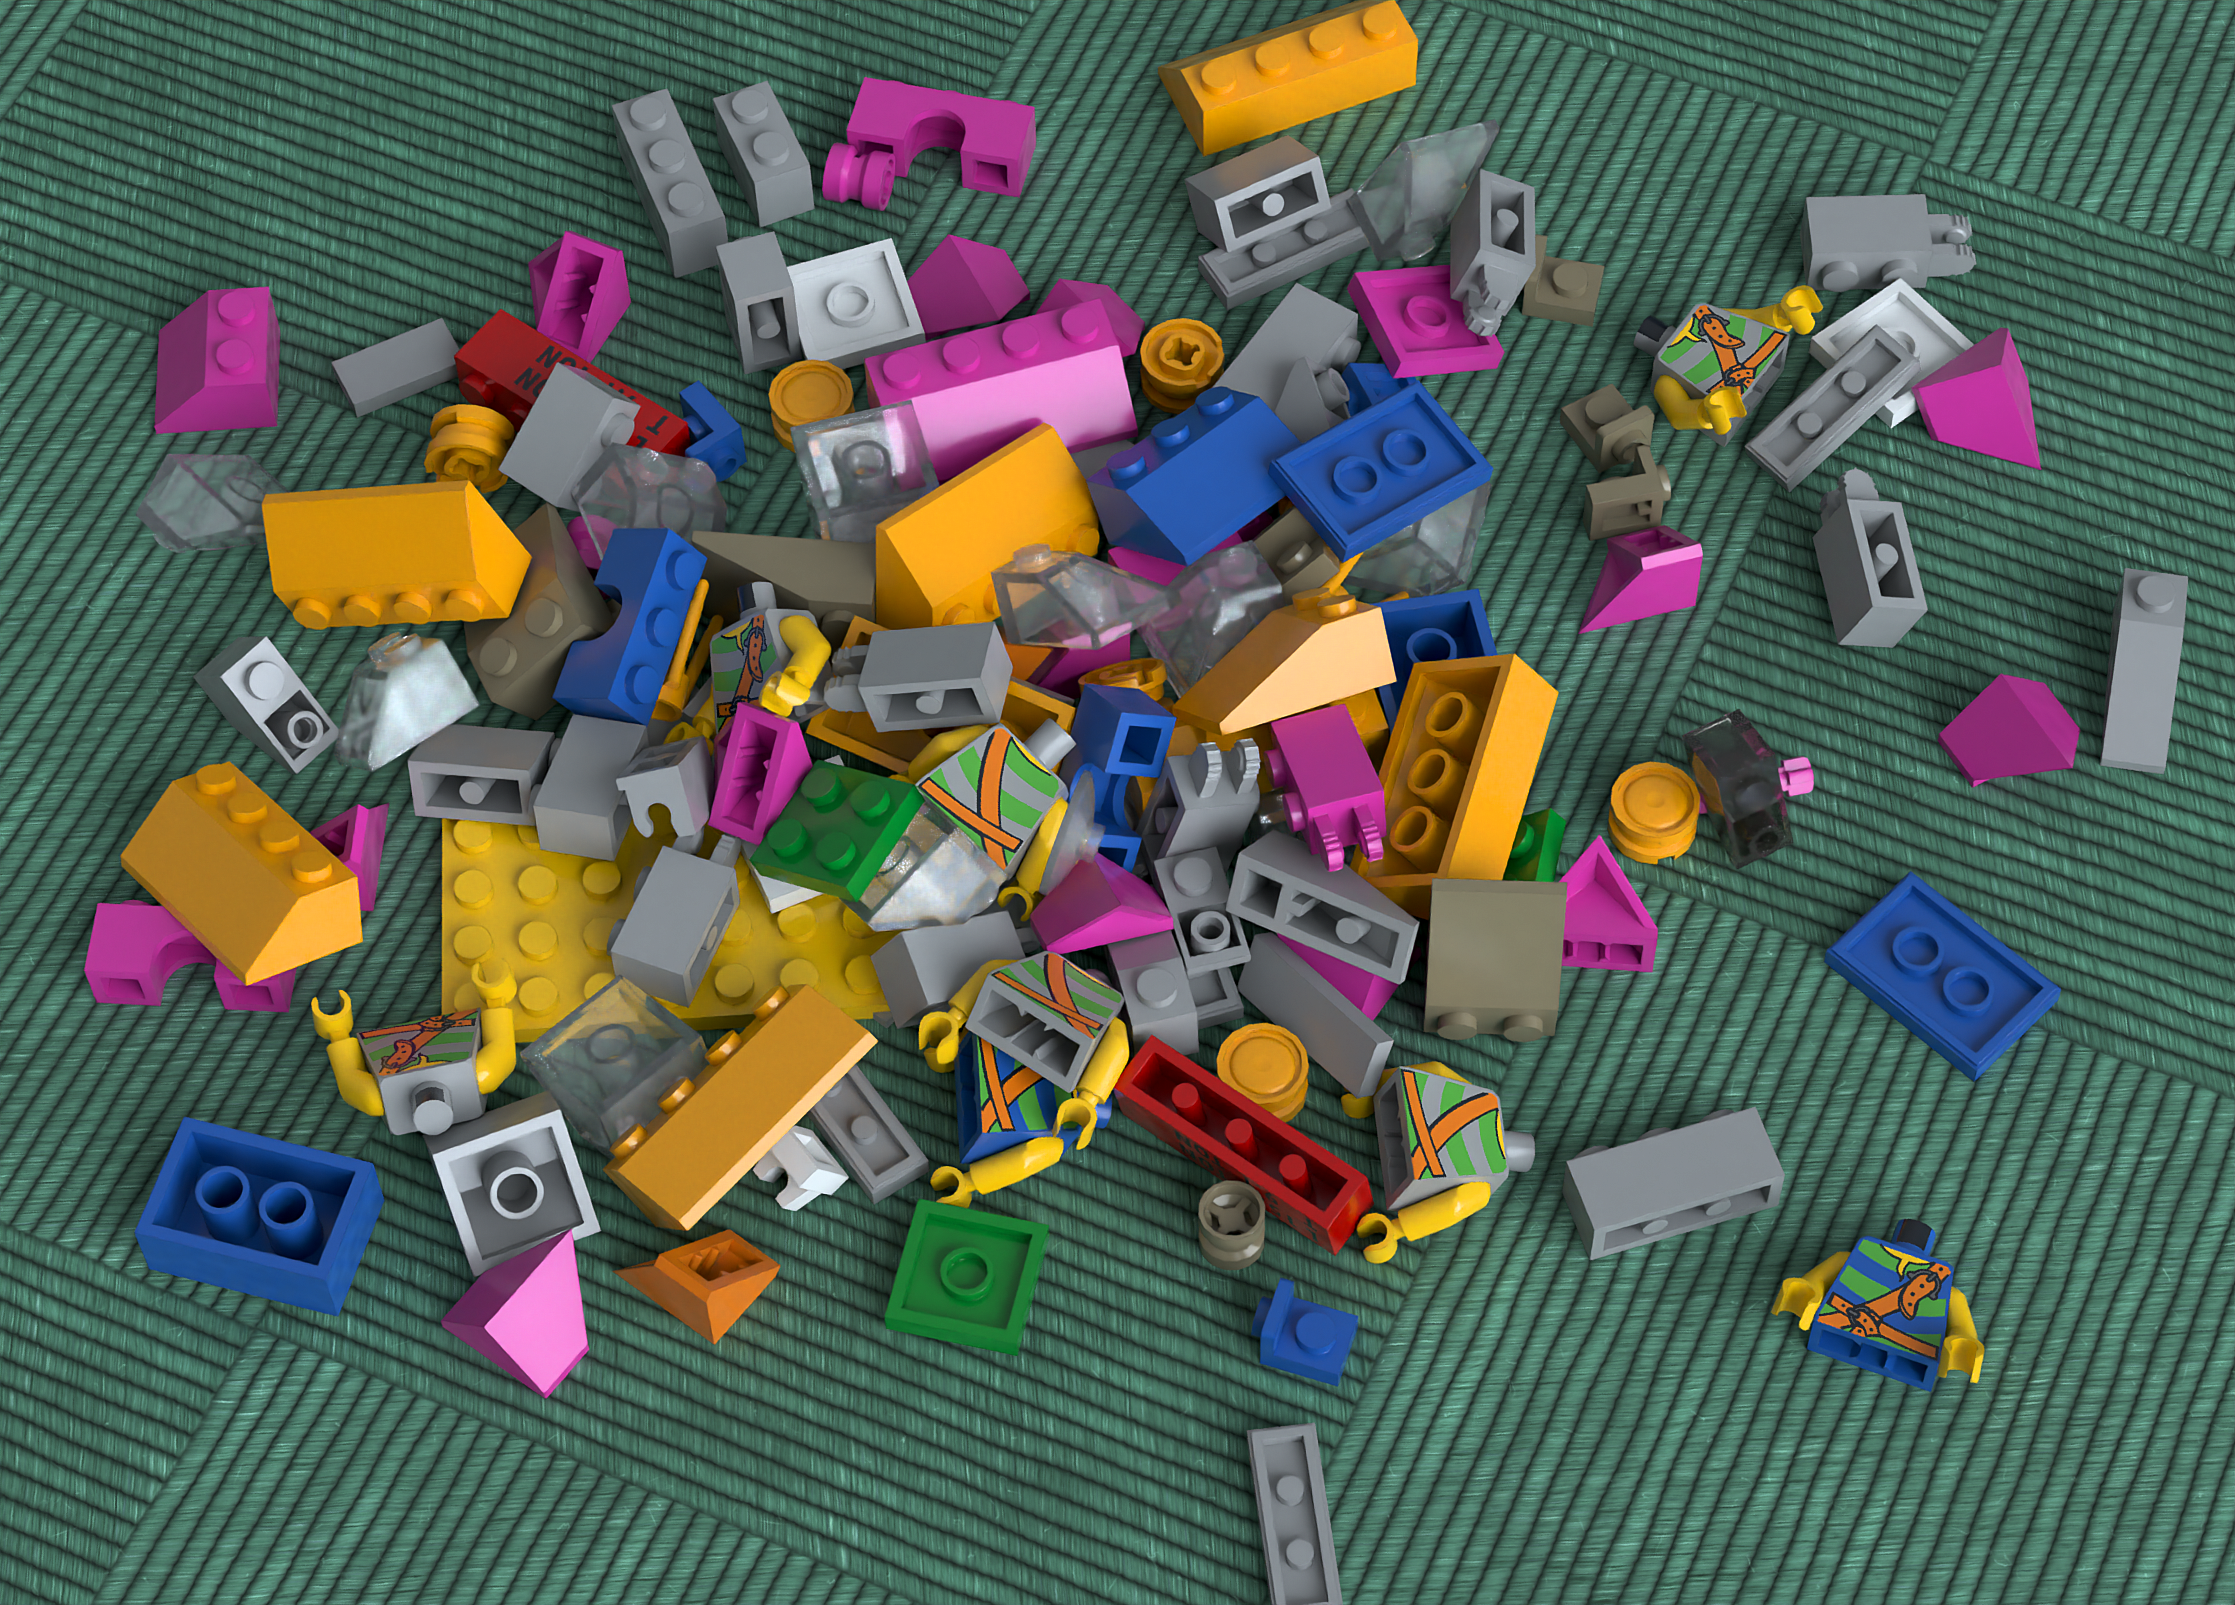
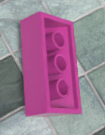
M1101 298L864 358L868 403L902 498L938 488L1043 422L1054 427L1070 454L1138 436V427L1119 344Z

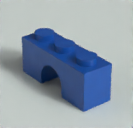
M614 528L594 585L622 605L620 614L614 625L601 637L591 641L572 642L552 698L576 715L648 727L682 632L690 601L708 558L670 528Z
M1086 683L1084 685L1070 734L1076 745L1064 756L1059 773V778L1065 783L1069 793L1066 802L1071 810V818L1062 857L1051 876L1055 881H1058L1086 845L1128 872L1132 873L1142 837L1129 827L1125 817L1124 796L1126 787L1131 776L1160 778L1177 717L1140 689Z

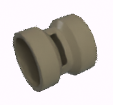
M1229 1180L1214 1184L1204 1192L1199 1202L1198 1213L1199 1248L1203 1257L1213 1266L1223 1270H1240L1250 1266L1260 1257L1264 1249L1265 1204L1260 1193L1249 1184ZM1241 1233L1240 1235H1237V1236L1228 1235V1234Z

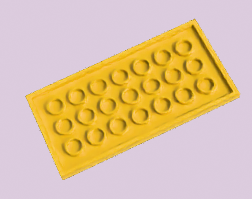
M661 803L650 805L648 814L654 825V831L650 837H645L638 831L632 818L614 861L541 850L537 826L442 818V1015L480 1008L481 1012L486 1010L487 1006L480 999L472 981V967L476 962H480L485 974L486 983L495 982L503 973L502 959L504 958L509 963L517 984L516 995L506 1004V1008L513 1010L515 1043L747 1027L756 1018L751 1012L753 1006L763 995L778 984H781L785 989L789 985L808 984L853 1020L873 1019V1012L890 1011L870 956L902 931L960 920L955 831L928 803L919 809L889 854L890 868L877 872L857 903L828 894H821L771 914L740 851L736 865L733 867L736 871L740 904L689 1008L618 985L616 983L612 958L607 955V943L614 924L620 918L626 920L634 905L633 893L640 872L645 866L653 867L663 845L672 848L678 837L670 822L671 812L667 806ZM709 819L703 825L705 826L704 841L699 853L696 855L706 860L710 859L719 839L725 833L709 826Z

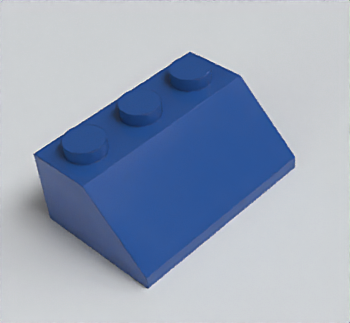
M1219 386L1202 392L1197 396L1196 403L1175 418L1164 420L1155 425L1151 430V434L1131 449L1111 456L1107 460L1106 466L1088 478L1086 483L1109 544L1188 567L1286 496L1268 474L1270 462L1302 443L1259 396Z
M1479 589L1370 604L1381 607L1396 676V682L1375 688L1389 727V740L1414 663L1498 655Z

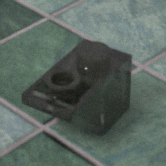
M1740 709L1682 735L1692 780L1696 784L1700 798L1727 855L1736 869L1742 868L1794 843L1775 753Z

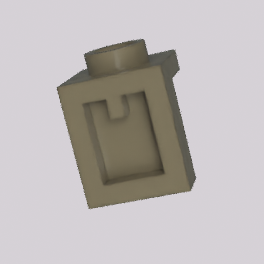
M1536 234V267L1522 288L1524 291L1522 315L1593 327L1603 282L1604 266L1546 256L1548 236Z
M1609 384L1561 408L1560 424L1599 473L1619 463L1624 465L1633 462L1635 447L1648 445L1650 448L1654 423L1653 412L1647 405L1633 410L1613 384Z
M1648 445L1635 447L1632 476L1624 478L1619 476L1610 477L1599 483L1586 485L1583 524L1589 541L1661 526L1663 501L1671 499V486L1665 466L1663 464L1655 465Z
M1295 505L1253 538V548L1274 570L1275 592L1287 606L1293 605V595L1302 591L1319 588L1340 571L1339 558Z

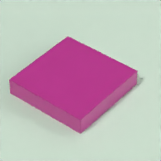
M1450 265L1356 272L1347 287L1393 379L1497 369L1505 353L1495 334L1492 337H1479L1478 334L1470 329L1468 330V326L1464 324L1463 302L1450 298Z

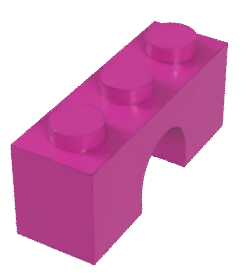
M864 77L846 130L848 145H853L860 156L862 154L869 155L875 150L893 153L896 162L895 176L907 177L912 160L921 151L931 147H948L961 154L963 188L1020 198L1036 147L1035 107L1018 104L1010 100L999 101L965 95L952 90L942 91L908 85L895 80L885 81Z
M127 900L120 904H97L84 968L96 1003L161 1006L165 984L177 969L192 963H207L215 966L214 980L224 1009L289 1013L297 967L246 986L163 906H152L139 900Z

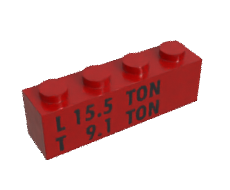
M502 309L454 355L459 378V389L465 399L472 405L486 407L505 416L517 433L520 431L557 362L585 370L639 404L641 407L633 420L634 430L630 439L620 450L616 451L604 472L605 486L619 496L629 495L643 505L648 506L687 465L685 451L691 446L686 421Z
M1153 1035L1149 1037L1128 1064L1113 1088L1123 1115L1220 1180L1241 1181L1251 1185L1260 1193L1265 1204V1210L1334 1256H1336L1357 1228L1361 1218L1366 1216L1374 1205L1367 1176Z

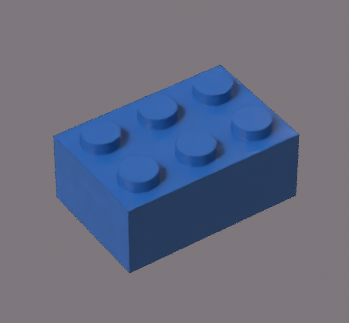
M183 1117L134 1233L148 1268L151 1270L338 1317L385 1200L373 1163Z

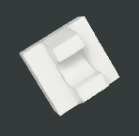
M796 1125L758 1161L753 1169L760 1180L772 1183L782 1173L787 1172V1186L775 1199L783 1209L797 1211L821 1193L832 1195L849 1178L815 1133L810 1129Z

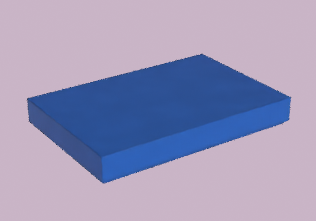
M1417 380L1271 460L1268 474L1339 560L1344 563L1490 481L1494 468L1420 381Z
M1911 871L1826 950L1824 962L1973 1082L2058 1001L2061 988Z

